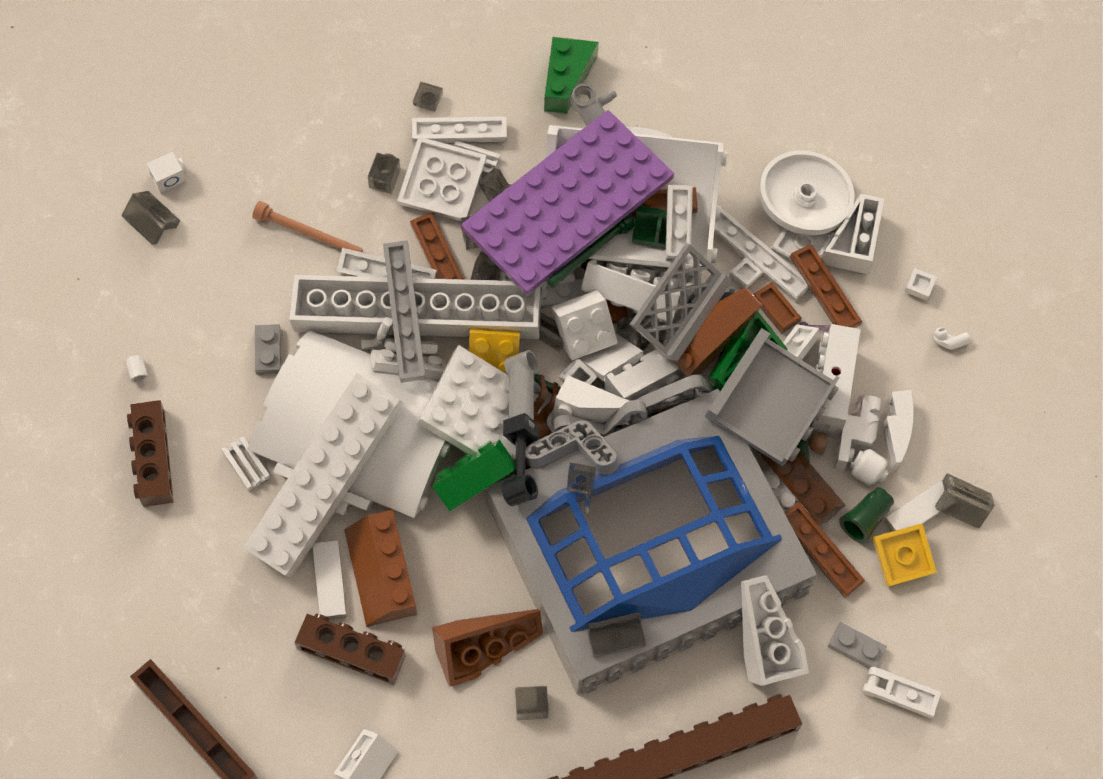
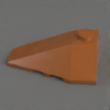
M747 287L719 301L679 360L673 362L687 377L702 374L763 304Z
M539 609L456 620L432 628L435 652L450 687L476 679L482 675V670L491 664L497 665L502 661V657L513 650L518 651L543 634L541 611Z

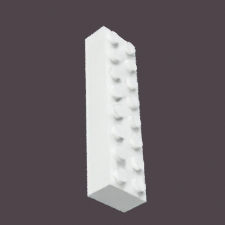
M356 373L243 548L283 575L293 577L405 403Z

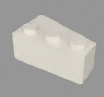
M658 349L642 356L640 358L641 361L632 367L630 363L623 366L624 372L616 376L612 372L606 375L604 391L629 401L636 400L641 396L679 381L681 369L673 360L663 358L658 353Z

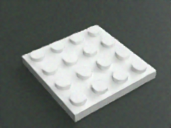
M458 345L418 424L470 455L477 453V449L488 441L493 443L500 439L513 460H515L516 446L503 436V420L509 418V377L504 372ZM534 392V401H535L536 398L539 396V394L537 395L535 392Z

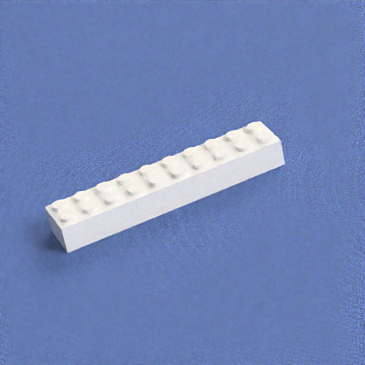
M294 275L289 319L294 332H308L311 330L316 333L377 334L385 317L392 319L387 277ZM413 278L420 336L469 337L470 328L520 331V339H539L541 285L526 296L513 281ZM393 323L387 335H394Z

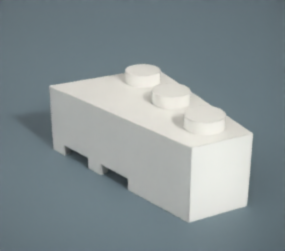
M866 194L859 195L843 224L824 251L822 261L826 266L868 274L873 262L884 198Z

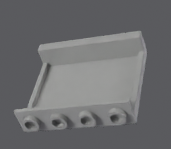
M761 328L707 411L705 417L781 466H784L787 460L793 462L800 449L796 446L801 439L806 441L813 430L810 427L813 419L818 421L826 410L822 405L827 398L832 400L839 387L835 384L840 377L836 376L832 380L769 340L768 336L770 333Z

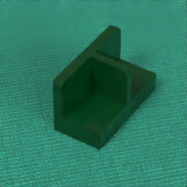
M638 206L632 242L666 248L667 210Z

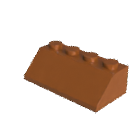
M393 509L367 515L344 529L366 627L417 615Z

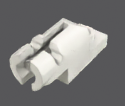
M870 395L858 397L852 415L847 416V421L840 435L834 469L844 471L847 463H852L855 449L865 451L870 449L876 441L879 423L878 415L882 402L880 398Z

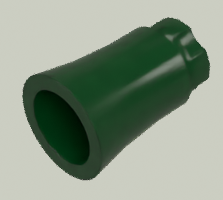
M877 487L839 519L841 528L853 540L863 544L867 543L876 527L889 513L890 507L894 504L893 497L885 489Z

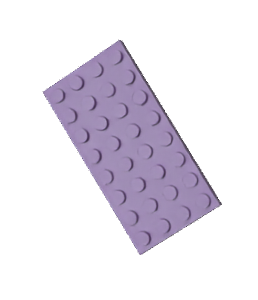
M607 110L461 224V229L527 296L674 178V172L614 114Z

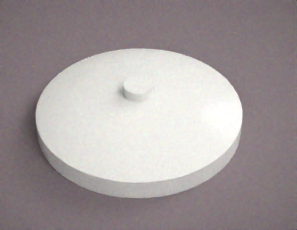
M791 151L779 155L766 166L759 183V198L765 212L778 225L797 234L821 235L834 231L843 224L854 204V188L848 174L835 161L816 152Z

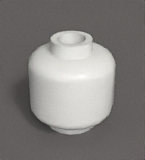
M867 449L864 452L860 450L850 465L852 476L869 487L875 485L876 482L882 484L889 473L886 470L887 460L871 449Z

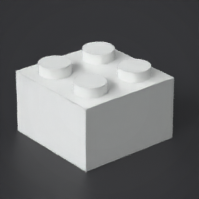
M598 290L551 307L563 349L572 361L618 344L606 299Z

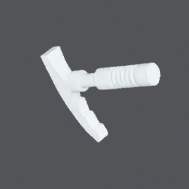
M385 317L374 339L360 340L361 351L384 347V338L393 323L391 318Z

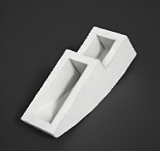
M911 390L891 392L887 401L890 416H886L882 426L892 471L898 470L907 451L912 434L913 398Z

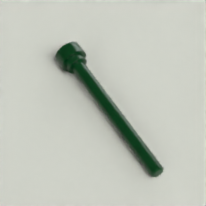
M628 214L547 280L548 286L554 288L616 235L628 233L635 225L632 217Z

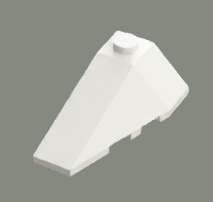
M768 576L741 581L743 646L748 681L763 686L808 674L805 647L801 640L797 638L792 628V622L786 617L781 607V601Z

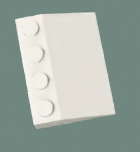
M592 259L588 262L581 290L588 293L598 290L613 305L632 308L635 313H638L669 267ZM685 273L686 286L694 285V274ZM679 274L673 275L671 278V289L680 287ZM695 289L686 290L687 302ZM680 292L671 293L672 306L681 305ZM665 294L657 298V309L666 307ZM681 309L672 311L673 322L680 316ZM666 312L657 313V320L659 322L667 323Z

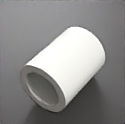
M134 355L125 360L132 383H140L148 379L141 355Z

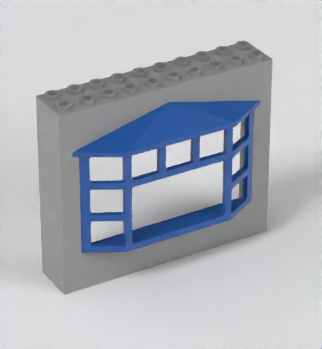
M719 389L603 437L616 452L619 463L618 469L611 474L604 475L598 473L579 449L543 467H532L525 470V475H531L538 487V496L534 500L512 507L506 503L502 494V484L512 480L515 475L486 488L487 506L536 609L541 611V620L576 694L584 692V694L591 693L598 689L599 684L605 681L613 683L622 678V674L630 670L632 673L640 671L646 667L645 663L654 659L656 662H660L670 656L669 653L677 649L679 652L687 650L693 646L692 642L701 638L703 641L709 640L716 636V632L725 628L728 631L740 625L739 621H742L741 581L768 576L781 601V607L786 604V600L793 597L796 600L805 597L813 586L817 573L747 443L705 417L720 393ZM592 445L588 449L594 450L599 448L600 445ZM712 446L726 471L702 476L691 454ZM683 458L711 514L605 559L578 503ZM730 479L743 504L719 509L706 484ZM570 507L580 529L552 546L540 520ZM748 513L761 538L738 544L724 518ZM715 522L729 548L699 560L686 534ZM581 538H585L597 563L571 580H568L557 558V553ZM678 539L691 565L661 577L648 551ZM635 556H640L652 582L622 594L610 567ZM601 572L614 599L585 615L573 589Z

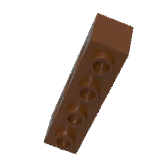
M157 400L130 404L131 413L127 414L129 429H133V437H129L131 452H135V460H131L133 475H137V484H133L135 499H139L143 507L174 503L165 409L162 402ZM147 427L153 428L152 431L147 434L142 433L143 429ZM147 451H155V453L152 456L144 457V454ZM158 474L154 480H146L148 475Z
M315 613L314 616L306 614L294 642L297 650L389 684H395L406 657L405 649H402L401 644L388 640L387 643L380 641L376 635L367 631L361 634L353 631L354 628L342 622H339L338 625L331 623L329 618L321 614ZM326 633L334 635L333 640L328 643L320 641L321 637ZM350 642L358 644V648L353 652L345 650V646ZM374 651H379L383 654L382 658L377 661L369 659V655Z

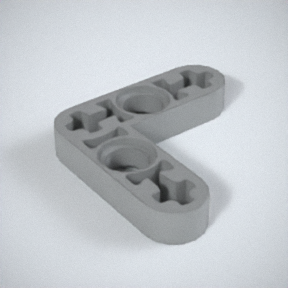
M692 375L641 396L636 400H641L646 404L647 415H650L683 400L695 399L717 388L701 375Z
M641 400L628 401L605 424L572 415H560L553 420L554 432L574 422L584 420L591 423L598 433L605 437L647 418L646 404Z
M584 420L574 422L526 447V462L533 468L543 467L577 449L600 474H611L619 466L616 452L592 424ZM557 442H565L562 446H553ZM592 445H600L597 449H588Z

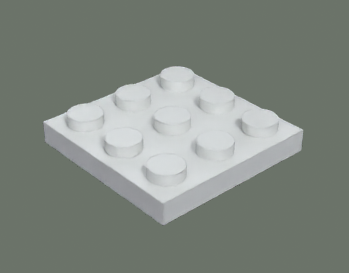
M418 136L397 203L453 220L466 221L485 167L487 155Z

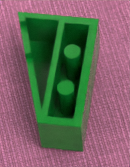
M552 37L544 96V111L568 113L571 107V96L574 88L582 84L584 79L587 78L593 62L598 57L599 42Z
M759 312L750 319L727 345L709 375V380L719 391L722 390L761 328L770 333L768 336L769 340L788 350Z
M500 439L493 443L491 441L484 443L477 449V453L471 456L467 454L458 460L457 464L450 468H445L436 475L437 479L432 487L449 511L514 471L515 461Z

